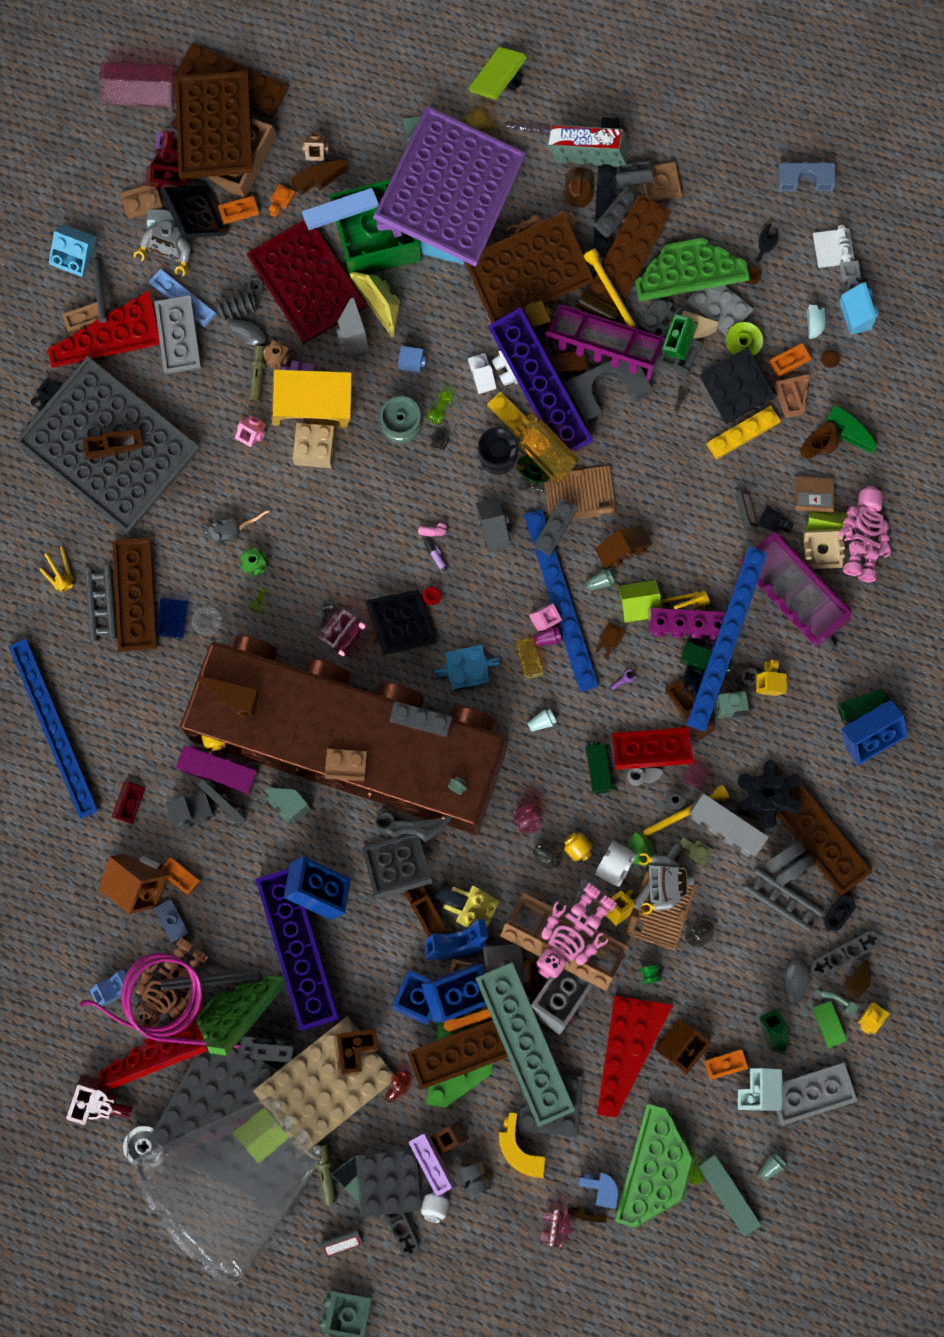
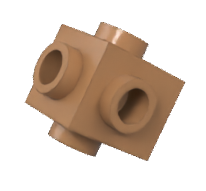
M320 133L307 135L306 141H303L302 146L306 160L324 161L326 153H329V142H326V135H321Z
M272 340L271 344H267L263 351L266 364L273 369L281 370L282 366L288 365L291 360L288 345L282 341L276 342Z

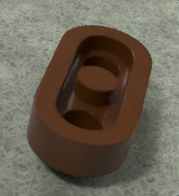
M536 957L528 958L524 963V991L530 998L537 997L543 989V976L538 972L540 970L537 966L539 958Z

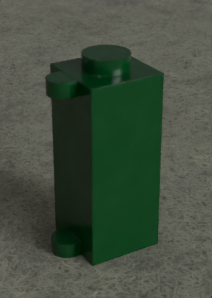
M688 639L680 659V664L691 665L705 671L712 650L692 644L691 639ZM729 663L726 674H729L732 663Z
M883 689L839 703L837 710L843 725L859 719L863 714L871 712L880 704L890 701L887 693L884 694Z
M600 742L589 743V746H585L592 795L616 791L617 786L611 785L606 750L611 748L610 744H600Z
M775 1008L759 1017L763 1036L772 1051L774 1052L779 1049L780 1052L784 1053L787 1051L786 1045L791 1042L787 1024L778 1009Z

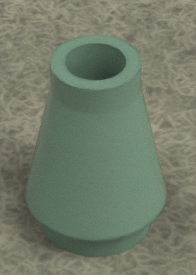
M603 569L585 581L589 591L610 587L611 584L615 583L610 569Z
M776 1152L774 1155L771 1154L757 1174L766 1182L785 1170L784 1167L787 1163Z

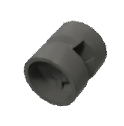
M482 1161L458 1170L461 1181L466 1183L464 1189L467 1197L491 1189L488 1178L484 1177L486 1171Z

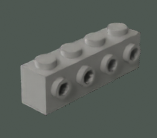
M704 793L699 795L688 812L692 815L691 820L699 825L704 823L708 826L707 830L715 836L719 833L724 837V842L732 847L734 844L741 848L739 852L747 857H750V855L756 857L768 839V836Z

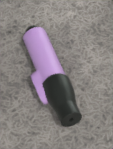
M429 539L424 540L429 554H431L440 570L446 571L447 565L440 556L439 548L436 545L434 546Z

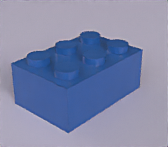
M892 700L880 704L876 709L863 714L859 719L847 723L841 728L845 748L857 765L864 763L908 737L904 715Z
M303 856L290 863L284 898L332 920L346 912L351 878Z
M471 964L422 983L433 1022H445L486 1005L475 977L485 974L483 964Z

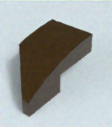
M868 958L862 962L842 986V989L855 1000H858L870 986L871 975Z
M585 1207L568 1208V1214L578 1219L595 1223H606V1214L586 1215Z

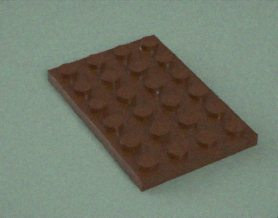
M248 71L175 77L179 178L188 179L253 173Z
M565 212L485 247L476 267L464 262L491 324L520 307L524 310L531 302L542 301L545 304L594 282Z

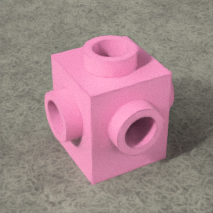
M250 415L245 420L242 419L239 422L235 439L252 447L264 438L266 424L260 421L259 418Z

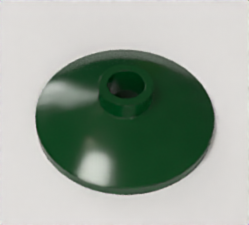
M524 455L517 461L516 467L519 474L528 481L546 483L553 475V470L549 463L538 456Z

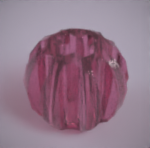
M523 805L514 812V820L521 833H534L541 826L539 814L532 805Z

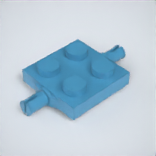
M482 645L445 652L446 668L435 670L436 678L447 676L451 682L452 690L490 683L488 676L489 667L500 665L497 662L499 658L487 660Z

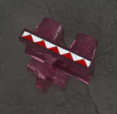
M554 1209L553 1211L544 1212L543 1222L551 1223V1231L542 1230L541 1242L549 1244V1247L561 1248V1241H567L568 1233L574 1234L575 1229L569 1228L570 1220H565L566 1211Z

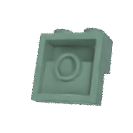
M329 1290L328 1294H325L323 1297L325 1311L324 1315H320L318 1322L321 1331L345 1337H364L371 1298Z

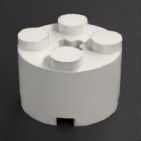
M613 840L595 875L620 887L637 853Z
M148 1126L136 1127L126 1136L123 1143V1151L126 1158L133 1165L152 1167L164 1158L167 1149L149 1140L155 1128ZM145 1141L149 1145V1149H146V1152L144 1149H141V1145H145Z

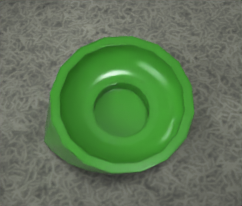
M635 832L629 839L627 848L637 853L633 861L634 864L641 865L638 862L644 863L647 861L645 855H639L641 853H645L649 857L655 854L653 843L645 835Z

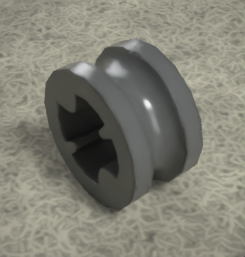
M753 668L745 669L741 674V682L745 686L755 685L757 671ZM746 673H748L749 675L753 674V675L755 676V677H753V680H754V681H752V682H751V680H747V681H746V680H745V678H746V675H745V674H746Z

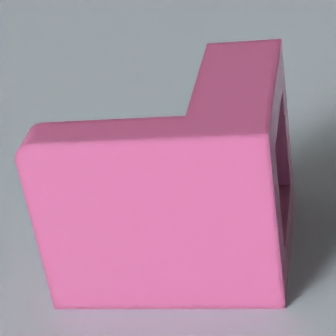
M554 604L543 606L529 615L538 632L546 630L562 621Z

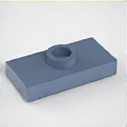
M171 899L153 908L171 943L189 934Z

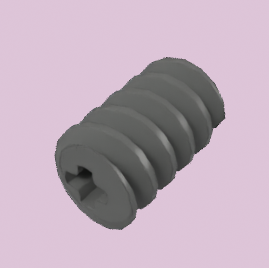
M252 290L251 296L244 292V298L238 293L236 300L232 295H230L229 301L223 297L222 303L216 299L219 315L224 321H227L228 315L231 319H234L235 313L238 317H241L242 311L246 316L249 315V310L256 314V304Z

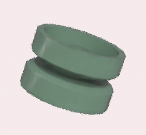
M404 396L393 397L387 400L381 407L379 414L381 428L389 440L396 443H408L420 433L422 427L420 409L412 399Z

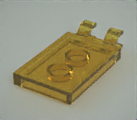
M531 411L528 416L525 415L521 420L522 424L513 430V434L521 440L519 444L521 448L558 485L575 467L579 459L541 419L537 421V416Z

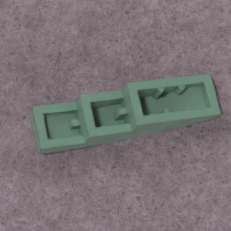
M715 1154L698 1164L699 1169L742 1235L745 1237L760 1227L759 1221Z

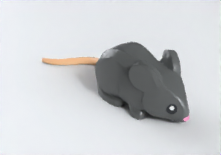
M270 510L261 513L256 518L245 521L240 526L234 518L223 520L220 524L219 522H213V527L204 528L202 532L216 545H221L223 541L236 540L240 531L246 525L257 521L263 515L270 512Z

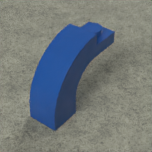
M477 919L469 928L458 933H432L425 940L427 959L449 960L465 957L486 947L485 940L488 938V928L486 927L485 919Z

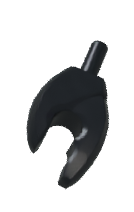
M768 224L760 233L759 250L761 251L756 259L757 261H761L764 253H769L777 245L778 232L774 234L773 238L767 237L772 224Z

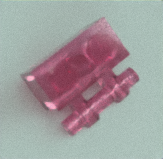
M339 607L335 613L333 612L330 615V620L327 624L321 627L320 633L316 638L341 656H344L365 628V625L355 616Z

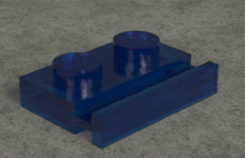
M160 598L155 634L157 637L184 639L189 602L186 600Z

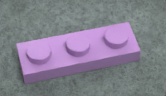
M428 1132L409 1141L436 1196L455 1187Z

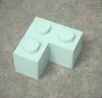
M750 1069V1089H738V1110H782V1069Z

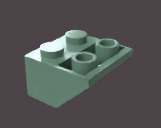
M265 789L267 793L265 798L274 809L276 807L280 809L278 813L286 823L290 821L294 825L311 810L295 789Z

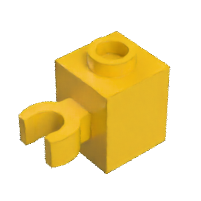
M765 661L764 668L766 672L756 674V693L772 696L787 693V674L777 673L779 661Z
M621 890L610 898L617 905L612 912L607 911V917L615 926L631 915L636 900L630 898L633 890H629L626 894Z
M872 1002L857 1023L861 1025L859 1028L865 1033L875 1034L890 1013Z

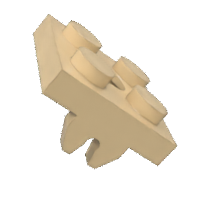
M841 529L804 531V563L807 562L812 569L843 568V559L845 558L843 549H845L843 536L839 537ZM821 543L828 545V551L824 554L817 551V547Z

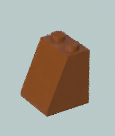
M126 854L110 856L107 861L98 890L125 912L133 914L157 907L168 874Z

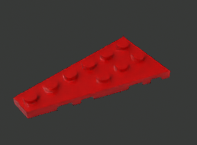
M150 291L144 292L138 298H134L126 305L106 315V322L101 323L98 319L90 326L79 330L78 333L48 348L51 367L57 368L80 363L87 356L94 360L160 346L159 332Z
M614 996L597 1115L617 1118L673 1005Z
M201 1000L200 1008L195 1018L185 1029L164 1037L204 1040L196 1017L204 1009L205 1003ZM190 1011L188 1016L179 1025H181L189 1017L192 1011ZM147 1038L144 1040L145 1044L138 1049L136 1047L131 1049L128 1056L122 1060L117 1059L98 1073L99 1086L108 1091L208 1051L207 1045L156 1041Z

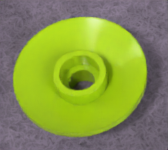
M739 322L733 325L727 332L726 345L733 355L749 347L753 356H755L762 348L763 336L759 328L754 324ZM740 340H746L747 344L742 345Z

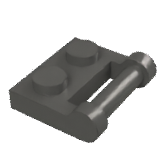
M692 339L690 345L692 349L683 367L678 365L680 359L671 358L664 351L657 365L688 378L691 373L689 370L698 351L702 349L703 343Z

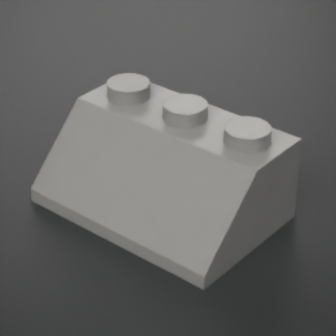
M351 298L338 320L339 328L336 329L342 353L346 352L347 357L369 351L366 333L355 300Z

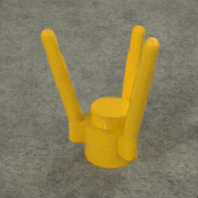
M61 546L60 550L67 575L65 573L60 574L48 553L44 555L56 574L55 580L43 568H40V571L54 585L56 591L65 592L73 587L74 584L72 582L74 578L70 571L64 547Z
M696 591L691 594L662 599L661 603L690 598L688 601L675 605L674 609L692 604L694 608H698L696 611H705V606L710 604V600L705 591Z

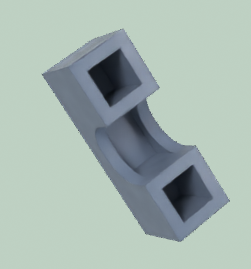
M786 161L779 163L777 170L778 191H796L798 180L803 177L810 178L814 182L815 191H833L835 163L827 161L820 163H811L809 161L801 163Z

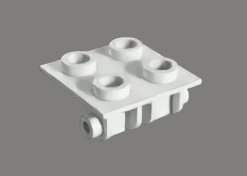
M845 225L838 226L837 230L813 233L818 268L838 266L841 262L855 261L850 229L845 228Z

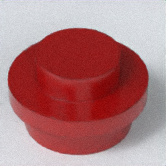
M433 586L427 587L422 594L423 601L431 606L438 604L441 600L440 590Z

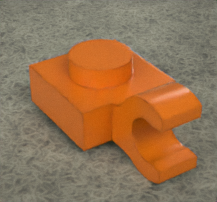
M279 184L270 198L273 203L269 207V215L276 218L282 207L287 209L296 195L295 191Z

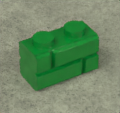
M674 315L662 350L671 358L685 360L697 324L689 317Z

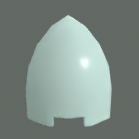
M147 210L148 229L152 226L156 227L160 221H169L175 227L176 224L169 211Z
M809 305L807 309L809 339L818 337L825 329V308L820 310L818 305Z

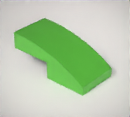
M832 1002L813 1007V1013L827 1048L845 1043L846 1038Z

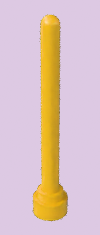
M596 248L584 254L586 262L594 266L626 324L635 328L636 324L599 262L600 254Z
M723 784L716 787L713 794L708 796L718 802L721 800L723 802L730 798ZM693 804L646 828L643 834L650 836L690 815L688 812Z

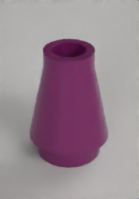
M554 626L533 636L536 647L555 645L563 641L559 627Z

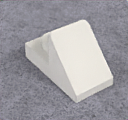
M486 354L468 358L478 394L496 389L492 368L488 363Z

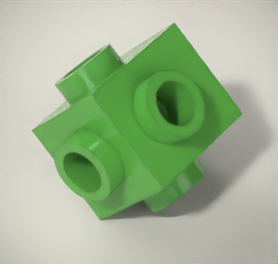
M256 547L245 550L240 557L242 563L239 565L244 573H249L252 578L263 574L268 568L266 555L263 551L259 552Z

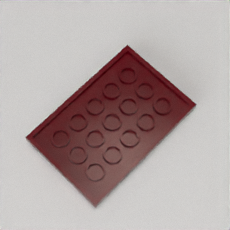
M305 220L246 253L303 345L338 325V320L351 298H354L358 312L367 308L318 229L308 230Z

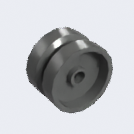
M802 841L793 844L765 864L771 873H775L782 868L784 869L776 877V881L781 887L791 881H796L817 864L812 855H807L802 859L798 858L807 849Z

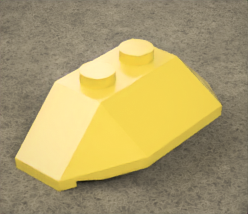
M351 272L350 278L390 336H395L400 313V301L395 294L392 296L389 292V285L385 280L382 281L379 276Z

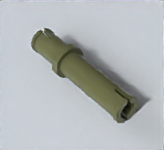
M254 346L248 398L250 402H260L263 369L266 366L263 354L264 346Z
M319 1143L314 1145L317 1163L315 1164L319 1170L323 1204L328 1206L336 1203L330 1170L332 1163L328 1157L327 1143Z

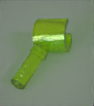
M261 588L255 601L249 603V610H251L254 604L258 606L255 611L256 613L261 610L260 602L266 590L265 588Z

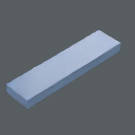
M370 188L304 210L302 215L308 230L376 208L379 204L373 189Z
M162 269L149 281L150 285L168 299L191 295L195 321L204 328L217 315L215 311Z

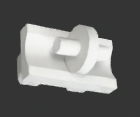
M500 350V355L494 358L492 363L497 371L506 366L508 371L500 375L502 383L505 386L513 382L518 384Z

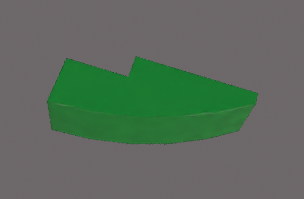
M834 405L826 423L832 422L838 430L842 431L840 435L842 440L874 454L877 445L864 426L849 413Z

